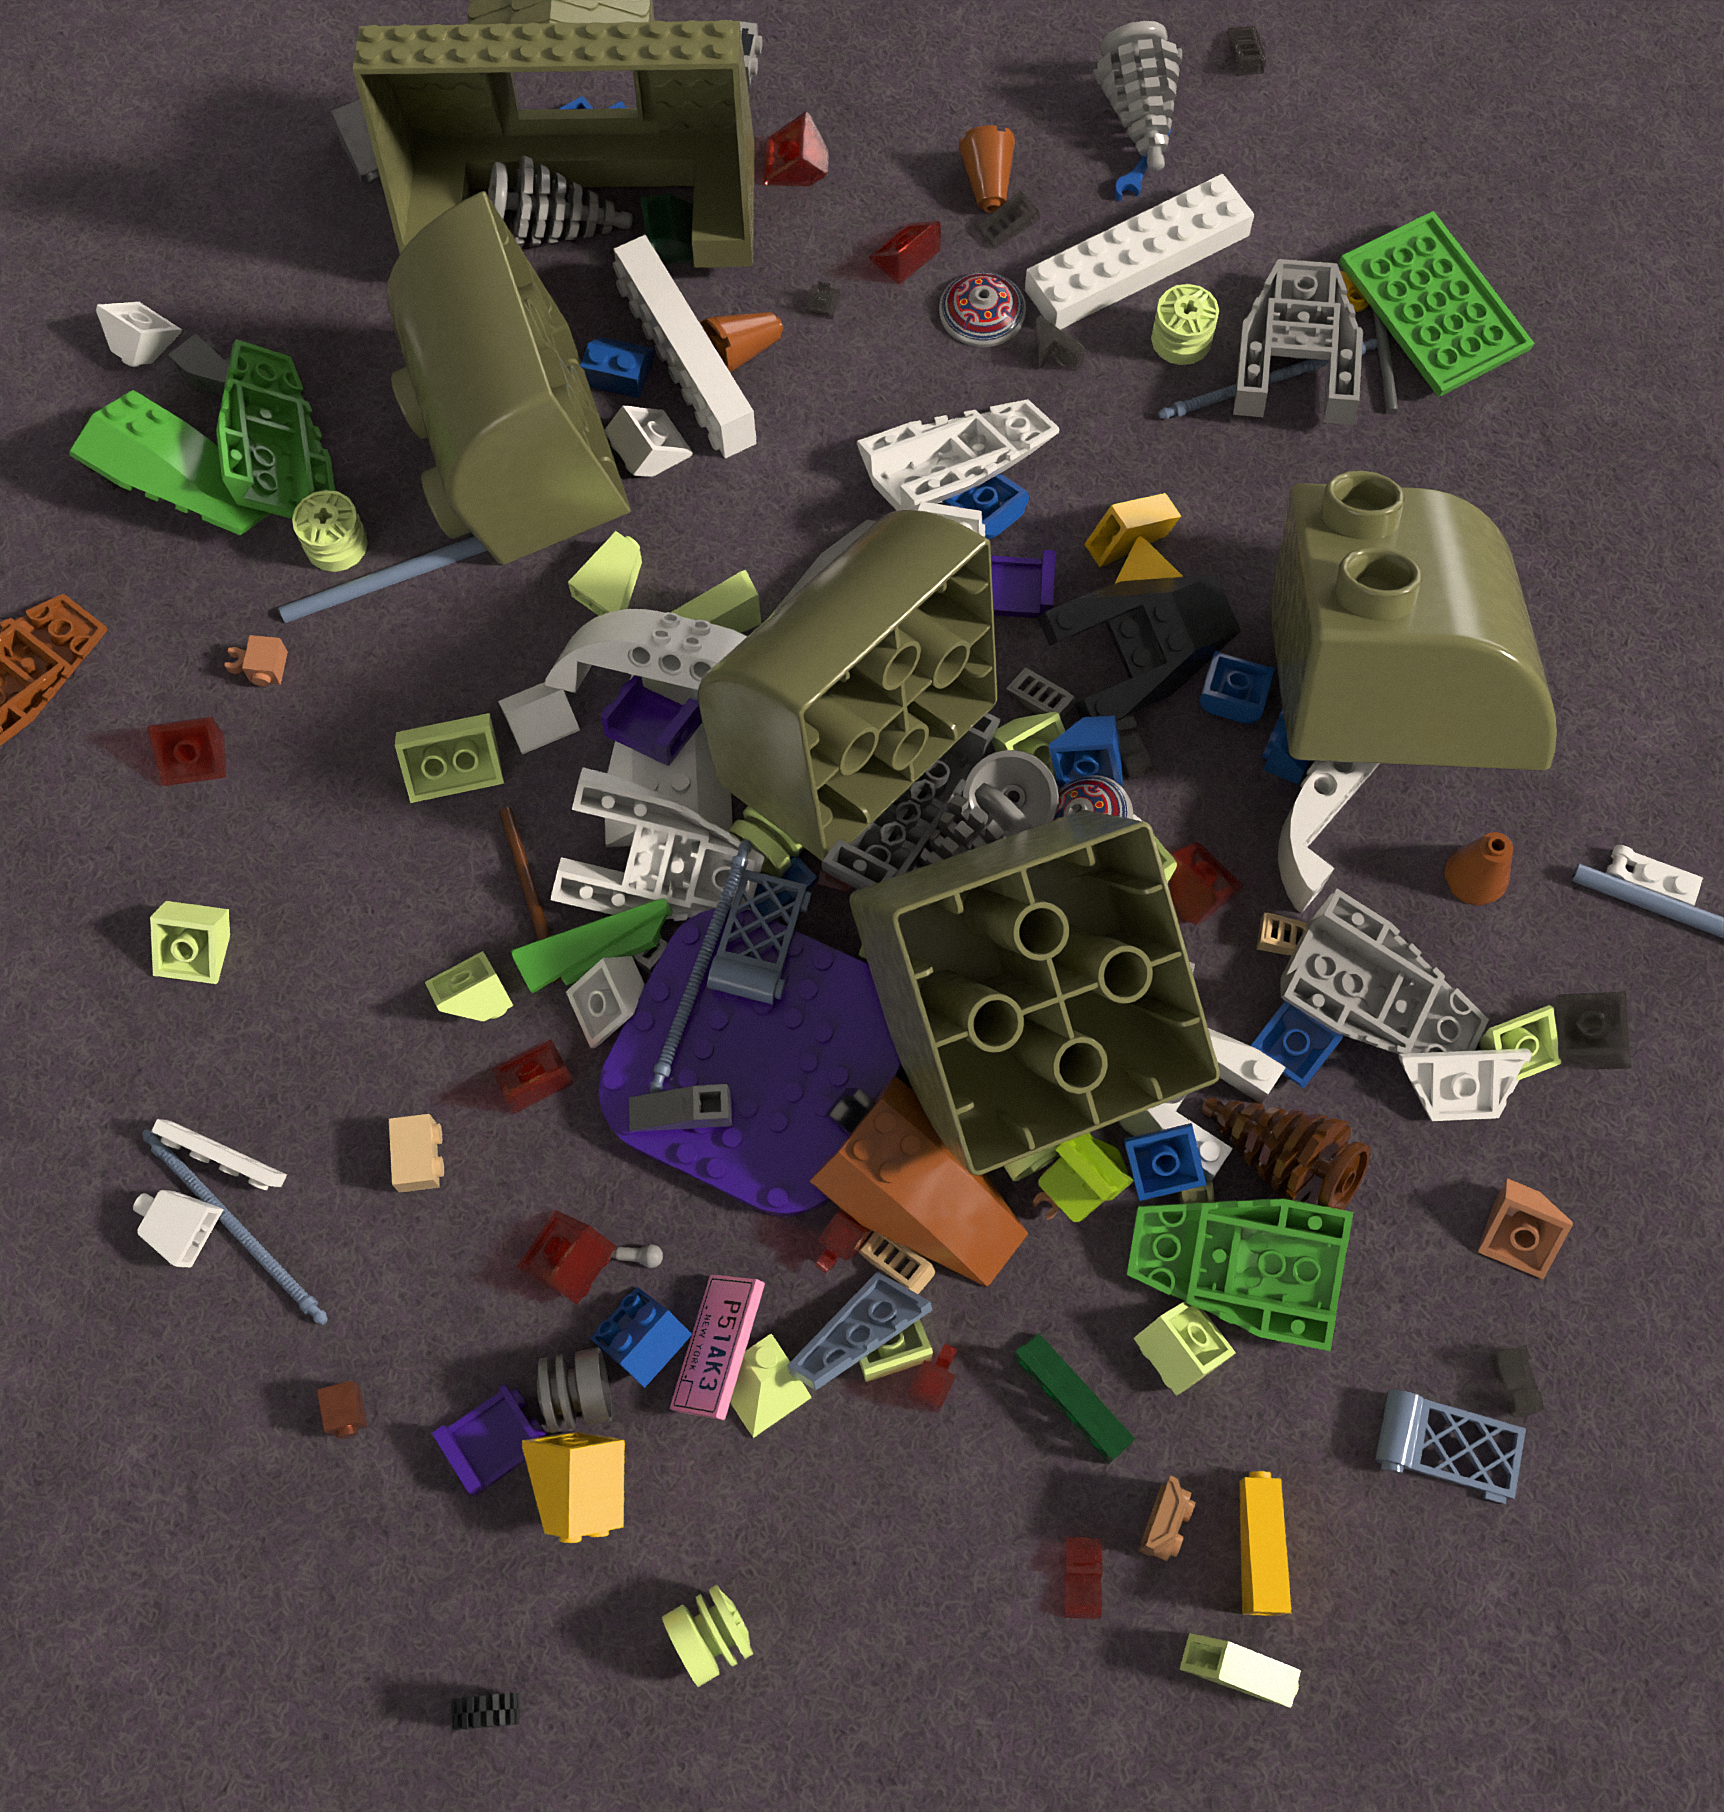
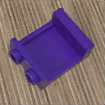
M1043 550L1042 559L991 556L994 615L1038 618L1044 612L1053 608L1056 551Z
M634 675L629 682L623 684L617 698L612 704H608L604 708L601 715L606 737L667 766L673 762L703 722L698 701L689 698L684 705L645 688L642 677Z
M506 1384L499 1387V1393L451 1426L446 1427L443 1425L432 1432V1435L464 1487L473 1496L478 1495L526 1461L522 1449V1440L540 1438L547 1435L537 1418L534 1417L530 1420L524 1412L523 1408L528 1406L518 1388L511 1391Z

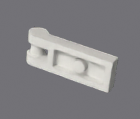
M1614 846L1611 855L1614 860L1611 865H1608L1606 874L1695 906L1703 877L1635 853L1627 846ZM1626 864L1634 867L1632 873L1627 871L1625 868Z

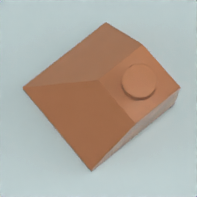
M1507 1178L1493 1204L1478 1252L1544 1279L1572 1228L1573 1222L1541 1192Z

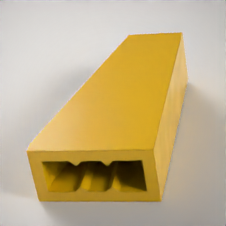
M1251 1471L1249 1472V1477L1240 1480L1242 1615L1281 1616L1291 1613L1281 1479L1271 1478V1472Z

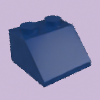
M599 337L588 343L580 367L584 369L589 387L640 398L656 350L654 348Z

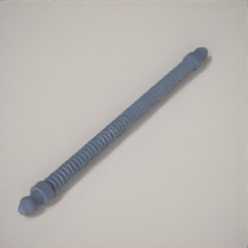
M1369 339L1367 342L1362 341V355H1365L1368 350H1375L1378 347V340ZM1309 359L1284 369L1270 372L1268 385L1327 366V360ZM1234 384L1184 402H1175L1172 407L1162 408L1158 416L1160 419H1169L1174 415L1180 417L1185 415L1186 412L1235 397L1236 385Z
M744 840L739 845V852L737 856H733L730 863L729 876L718 900L719 903L715 908V915L712 916V923L709 924L711 927H708L707 934L702 943L703 946H701L700 954H698L696 959V966L693 967V974L690 975V982L687 983L689 986H686L684 991L685 994H683L681 999L682 1001L678 1007L679 1009L675 1015L676 1017L672 1023L673 1025L669 1031L670 1033L666 1039L667 1041L663 1047L659 1062L654 1066L653 1073H655V1076L649 1085L650 1093L660 1092L663 1088L664 1078H668L671 1072L670 1065L677 1051L676 1048H678L680 1043L678 1040H681L683 1035L682 1032H684L685 1024H687L688 1016H690L691 1009L696 1000L695 997L705 976V969L708 968V961L711 960V953L714 952L712 949H715L716 941H718L719 934L721 933L720 930H722L723 922H725L724 918L727 917V910L730 909L729 906H731L732 899L734 898L733 895H735L737 890V883L740 882L739 879H741L742 872L746 870L749 862L746 858L752 849L751 842L748 840Z
M144 1130L142 1133L143 1140L152 1146V1153L156 1157H160L199 1200L222 1208L223 1211L219 1221L259 1261L262 1267L279 1282V1285L296 1300V1303H299V1308L304 1314L309 1313L315 1323L324 1325L328 1319L325 1311L317 1307L318 1301L313 1296H309L290 1277L288 1272L270 1256V1253L256 1241L253 1235L239 1223L217 1197L170 1150V1146L161 1143V1140L156 1137L157 1134L151 1132V1130Z

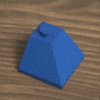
M1115 715L1084 717L1049 743V752L1059 789L1074 779L1090 775L1110 778L1122 786L1120 736Z
M1192 1123L1124 1139L1139 1201L1206 1185Z

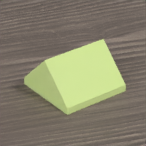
M1550 1005L1489 1028L1478 1043L1481 1050H1530L1532 1057L1529 1063L1525 1061L1516 1078L1517 1080L1561 1064L1554 1010Z
M919 1319L862 1358L859 1362L865 1381L868 1382L932 1361L933 1351Z

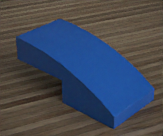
M798 856L791 859V866L780 877L781 879L806 884V892L819 881V878ZM762 884L756 887L754 897L766 892ZM784 890L776 894V897L784 907L796 900L797 893ZM771 898L755 905L764 916L778 910Z

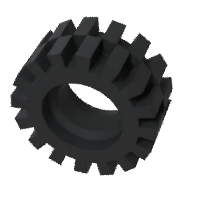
M505 1693L451 1699L452 1731L520 1724L519 1694Z

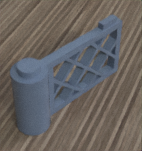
M744 870L717 954L710 968L707 988L773 1004L775 998L780 1000L782 998L786 980L780 979L799 913L800 911L807 912L812 893L806 892V884ZM748 881L762 884L766 892L751 899L745 889ZM784 890L797 893L796 900L784 907L776 897V894ZM742 898H744L746 901L743 904H741ZM771 898L778 910L762 917L755 905ZM750 908L757 921L742 928L736 919L737 914ZM790 911H792L791 917H789L787 914ZM782 916L788 925L787 930L774 936L767 923ZM735 926L737 931L732 933L733 927ZM762 926L769 939L753 946L746 934ZM739 937L743 939L748 947V950L740 954L726 951L728 943ZM781 940H783L782 946H780V944L778 943ZM773 945L779 953L777 963L763 961L758 952Z
M1390 1389L1387 1393L1375 1461L1382 1464L1381 1470L1389 1473L1403 1474V1469H1408L1483 1491V1499L1506 1504L1507 1498L1515 1499L1526 1428L1426 1400L1411 1392ZM1429 1410L1441 1413L1449 1427L1435 1435L1427 1423ZM1452 1417L1459 1418L1460 1420L1454 1422ZM1467 1421L1475 1423L1483 1436L1470 1445L1458 1428ZM1485 1426L1494 1428V1430L1489 1432ZM1452 1431L1463 1449L1448 1457L1438 1439ZM1500 1431L1514 1434L1512 1450L1505 1454H1502L1492 1436ZM1425 1433H1426V1435L1428 1436L1429 1439L1424 1442ZM1486 1441L1497 1459L1483 1467L1472 1449ZM1431 1443L1443 1461L1435 1467L1420 1464L1422 1449ZM1465 1453L1477 1470V1472L1469 1477L1460 1476L1452 1461ZM1511 1456L1510 1465H1509V1463L1507 1462L1506 1459ZM1499 1463L1508 1475L1506 1489L1494 1486L1486 1473ZM1446 1466L1449 1472L1440 1469ZM1480 1476L1483 1482L1474 1479Z

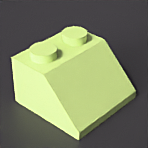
M165 901L150 917L153 976L217 984L230 938L229 909Z
M1186 1301L1161 1315L1134 1337V1340L1140 1346L1142 1354L1151 1361L1160 1373L1163 1382L1171 1388L1176 1396L1194 1385L1236 1353L1205 1311L1186 1303Z

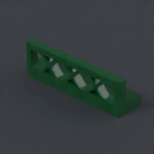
M1040 1333L1025 1346L1022 1345L1015 1351L1013 1359L1108 1464L1135 1440L1133 1435Z

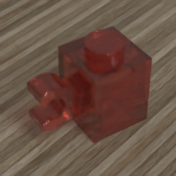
M843 1210L837 1212L818 1239L827 1249L819 1257L815 1266L824 1273H827L828 1270H832L839 1258L846 1261L854 1257L872 1231L859 1225Z
M944 1344L935 1365L924 1360L909 1390L908 1397L940 1413L956 1379V1375L948 1372L957 1353V1349Z

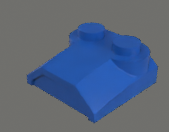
M1000 473L974 488L943 501L947 506L982 511V524H985V538L991 539L1003 532L1024 514L1025 507L1029 502L1028 491Z
M1215 651L1200 697L1201 707L1210 714L1241 723L1251 724L1261 719L1275 667H1267Z
M1284 1001L1252 1043L1251 1047L1258 1049L1286 1067L1282 1074L1304 1089L1344 1035L1334 1032L1287 1001Z

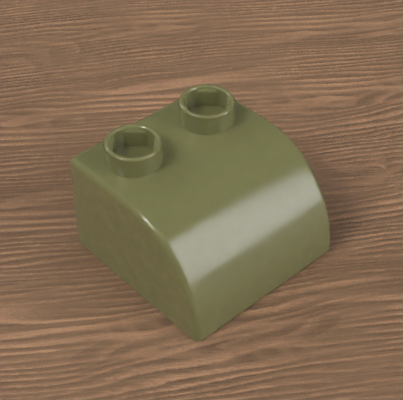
M482 191L461 201L420 230L401 252L392 268L387 285V305L406 366L392 372L391 383L397 402L409 426L420 439L428 438L436 466L422 472L421 482L427 502L439 526L451 539H456L472 532L494 560L504 565L628 514L631 508L584 369L580 367L581 361L565 318L487 193Z
M1348 471L1336 475L1327 484L1297 483L1293 485L1289 494L1269 604L1290 756L1298 760L1522 770L1549 769L1552 766L1557 737L1554 706L1513 556L1505 538L1493 521L1478 507L1460 497L1434 489L1400 487L1390 478L1375 472Z
M919 510L891 512L873 524L711 668L701 679L698 688V703L719 784L822 861L838 839L851 844L988 713L997 702L991 547L989 539L956 521L934 513Z
M1082 810L857 890L849 898L883 1013L908 1080L926 1116L942 1142L954 1158L972 1175H982L1216 1083L1220 1077V1069L1151 825L1147 822Z

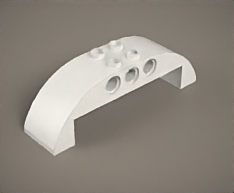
M647 609L612 611L592 619L572 636L548 674L545 686L576 693L590 667L595 665L698 690L704 675L747 636L729 628L710 624L705 620H693L670 612L663 613Z
M1316 760L1306 774L1308 775L1300 785L1302 789L1283 825L1278 849L1281 879L1289 899L1299 912L1302 913L1319 894L1334 870L1331 865L1307 847L1380 763Z

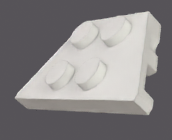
M1528 1049L1399 1054V1060L1428 1117L1432 1121L1499 1118L1506 1106L1507 1097L1513 1093L1519 1081L1516 1078L1525 1061L1529 1063L1532 1057V1052Z

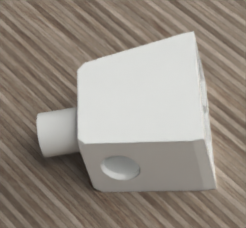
M160 1190L155 1198L143 1193L136 1199L133 1205V1210L144 1217L138 1228V1235L170 1264L178 1267H192L223 1211L222 1208L168 1190Z

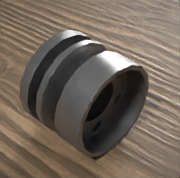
M599 1347L577 1351L575 1353L573 1369H569L568 1363L562 1354L556 1356V1372L549 1357L539 1359L537 1394L541 1412L551 1433L561 1431L562 1414L567 1429H575L577 1411L582 1412L588 1426L612 1421V1403L608 1375L603 1354Z

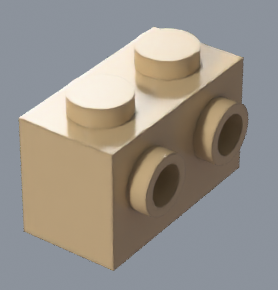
M430 1114L389 1119L392 1185L399 1193L440 1188L439 1177L444 1176L443 1158L438 1156L437 1144H442L441 1125L436 1124Z

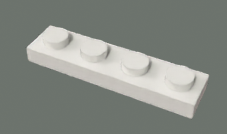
M157 1119L151 1131L162 1136L161 1143L175 1149H180L181 1146H184L191 1150V1157L209 1163L210 1159L221 1164L219 1167L221 1171L233 1176H238L239 1173L250 1177L248 1183L267 1190L269 1186L281 1187L287 1174L172 1121Z

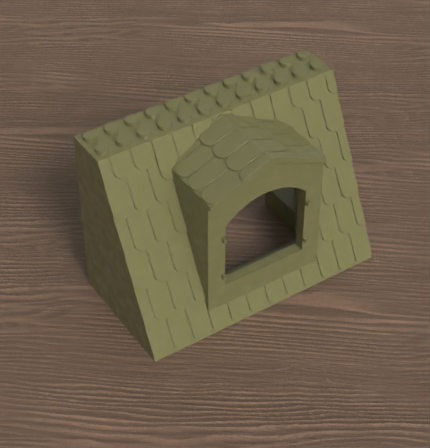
M470 0L467 24L464 25L433 24L410 26L404 24L400 26H359L353 73L400 254L418 232L433 219L461 201L471 197V189H489L491 172L495 162L503 163L506 166L508 175L507 189H514V186L516 187L515 177L517 168L520 169L519 161L522 156H526L533 161V180L534 175H538L537 166L539 163L549 169L550 187L552 180H555L554 173L565 177L566 188H569L570 185L572 186L573 182L581 185L582 188L694 186L692 225L694 267H753L755 145L740 21H655L652 0ZM633 70L637 108L520 110L513 72Z

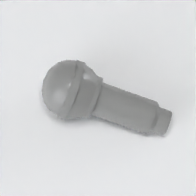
M655 1244L641 1248L618 1247L611 1248L610 1257L616 1258L619 1261L640 1262V1264L648 1268H654L661 1264L663 1252Z

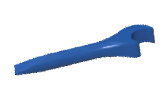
M1142 156L1131 172L1117 180L1114 195L1118 201H1121L1122 192L1126 190L1133 191L1137 197L1140 195L1141 181L1148 169L1147 156Z

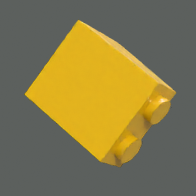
M575 1431L522 1440V1449L545 1534L560 1537L559 1541L562 1543H577L581 1541L582 1536L604 1537L609 1535V1530L623 1527L624 1439Z

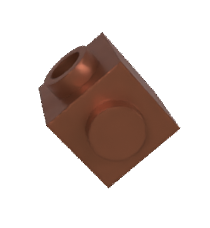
M351 1380L317 1389L324 1432L332 1436L336 1435V1439H345L357 1435V1429L367 1427L360 1385Z

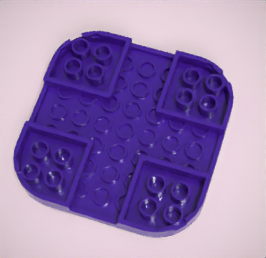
M729 907L730 909L727 910L728 914L724 918L725 922H723L724 925L722 930H720L721 933L719 934L718 941H716L715 949H712L714 952L711 953V960L708 961V968L705 969L706 973H704L705 976L695 997L696 1000L694 1001L690 1016H688L684 1032H682L683 1035L681 1040H678L680 1043L678 1048H676L677 1051L670 1065L671 1072L668 1078H664L663 1088L660 1092L690 1086L727 1084L731 1091L732 1126L630 1132L629 1097L651 1094L649 1085L655 1076V1073H653L654 1066L659 1062L663 1047L667 1041L666 1039L670 1033L669 1031L673 1025L672 1023L676 1017L675 1015L679 1009L678 1007L682 1001L681 999L683 994H685L684 991L686 986H689L687 983L690 982L689 978L693 974V967L696 966L695 962H697L696 959L698 954H700L701 946H703L702 943L704 942L708 927H711L709 924L712 923V916L715 915V908L709 909L693 916L682 924L673 934L638 999L634 1015L626 1021L603 1066L599 1081L601 1109L606 1121L615 1134L635 1151L661 1164L675 1168L763 1213L781 1217L799 1216V1214L819 1209L831 1201L813 1186L809 1180L828 1156L836 1153L849 1137L843 1129L826 1115L828 1110L846 1088H860L874 1101L893 1076L898 1078L903 1066L893 1043L869 964L795 930L780 979L786 980L781 1000L775 998L773 1004H768L707 988L710 968L717 954L731 907ZM748 909L737 914L736 918L742 928L757 921L753 912ZM774 920L767 923L774 936L787 930V926ZM735 926L733 927L732 933L737 931ZM762 926L746 934L753 946L769 939ZM739 937L728 943L726 951L740 954L748 950V947L743 939ZM783 940L778 942L780 946H782ZM773 945L758 952L763 961L777 963L779 953Z

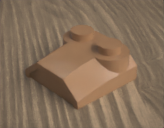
M1169 1476L1161 1483L1138 1548L1139 1552L1149 1556H1156L1165 1561L1168 1560L1170 1555L1177 1556L1183 1541V1536L1178 1534L1182 1521L1189 1522L1195 1507V1502L1190 1500L1191 1492L1180 1487L1178 1478Z

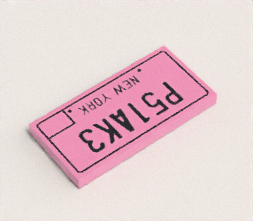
M710 1274L670 1405L671 1410L725 1421L764 1289V1282L757 1279Z

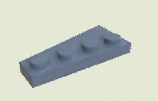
M877 1271L787 1365L789 1373L809 1387L817 1390L931 1312V1302Z

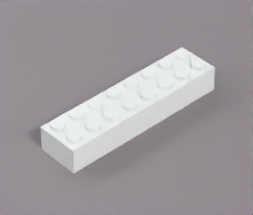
M1224 174L1218 175L1028 268L1026 271L1025 292L1053 331L1056 332L1248 237L1254 213Z
M646 235L614 248L616 261L613 262V268L619 278L616 281L617 288L622 297L627 296L629 298V307L633 316L636 319L641 318L643 322L642 328L647 339H653L656 343L655 350L659 359L662 362L666 360L670 366L668 371L671 379L675 384L679 382L682 386L681 393L686 404L694 406L696 410L694 413L701 428L706 427L709 431L708 438L714 450L720 449L724 458H727L757 444L753 409Z

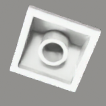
M545 682L498 701L522 754L580 731L564 689L545 686Z

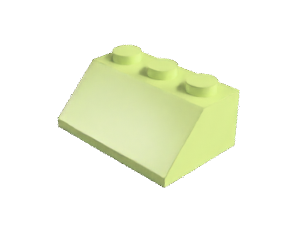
M490 713L396 732L395 748L410 803L504 784Z

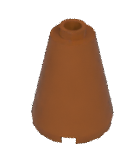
M996 125L979 126L966 131L963 140L961 137L958 139V148L978 207L984 209L985 212L993 213L999 211L1006 203L1015 139L1014 133L1008 128H1005V132L997 131Z
M772 312L711 316L700 322V325L730 373L779 341L783 332L780 318Z
M1491 832L1455 850L1448 858L1444 871L1445 880H1447L1453 895L1464 903L1476 906L1485 905L1501 898L1507 890L1510 881L1513 855L1511 840L1502 833Z

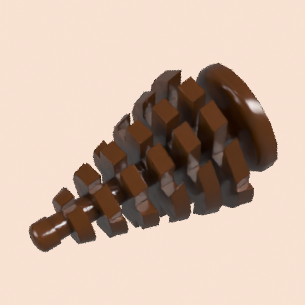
M1209 1097L1202 1105L1203 1115L1216 1119L1219 1122L1216 1127L1223 1137L1233 1135L1230 1138L1232 1147L1238 1153L1240 1151L1244 1152V1161L1250 1167L1254 1164L1257 1166V1174L1264 1180L1266 1185L1271 1184V1189L1274 1190L1278 1198L1311 1204L1318 1202V1205L1342 1210L1349 1204L1365 1176L1371 1155L1369 1145L1363 1142H1352L1348 1145L1346 1142L1350 1138L1351 1127L1347 1126L1350 1122L1336 1118L1325 1120L1328 1116L1310 1114L1308 1116L1304 1115L1306 1111L1291 1110L1286 1113V1110L1277 1107H1270L1265 1111L1264 1105L1254 1102L1245 1108L1244 1102L1231 1100L1226 1105H1223L1221 1101L1214 1097Z

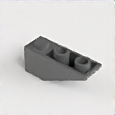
M194 334L168 354L176 371L195 389L223 396L230 359L227 357L225 359L221 358L218 349L210 340L205 342L197 334Z
M727 1084L690 1086L629 1097L630 1132L732 1126L731 1091Z

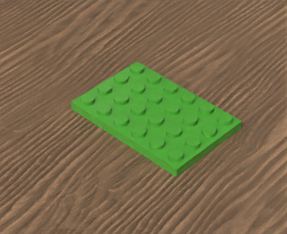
M1434 211L1342 255L1338 262L1438 397L1530 351L1535 344Z

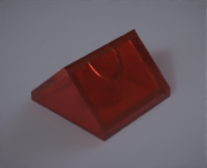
M939 221L908 223L873 252L869 259L900 285L940 252L941 224Z
M213 717L148 725L147 730L162 786L226 778L224 734Z
M552 1039L492 1069L503 1096L514 1114L574 1084Z

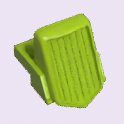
M1087 1133L1061 1143L1055 1149L1061 1157L1039 1178L1038 1182L1039 1186L1073 1222H1080L1101 1203L1113 1200L1134 1180L1128 1174L1120 1150Z

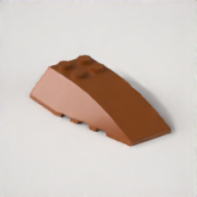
M64 593L26 610L27 615L16 620L8 618L0 622V746L37 717L108 631L103 623Z
M893 1076L874 1099L875 1105L837 1152L828 1156L809 1182L862 1227L883 1235L887 1239L903 1245L929 1260H933L984 1287H988L1026 1238L1028 1232L985 1173L977 1176L972 1175L954 1158L930 1123L915 1092L896 1076Z

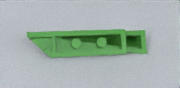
M661 898L512 950L511 953L531 993L537 992L561 977L566 985H569L583 977L602 958L633 957L656 947L661 938L659 931L668 916H672L673 911L667 901Z

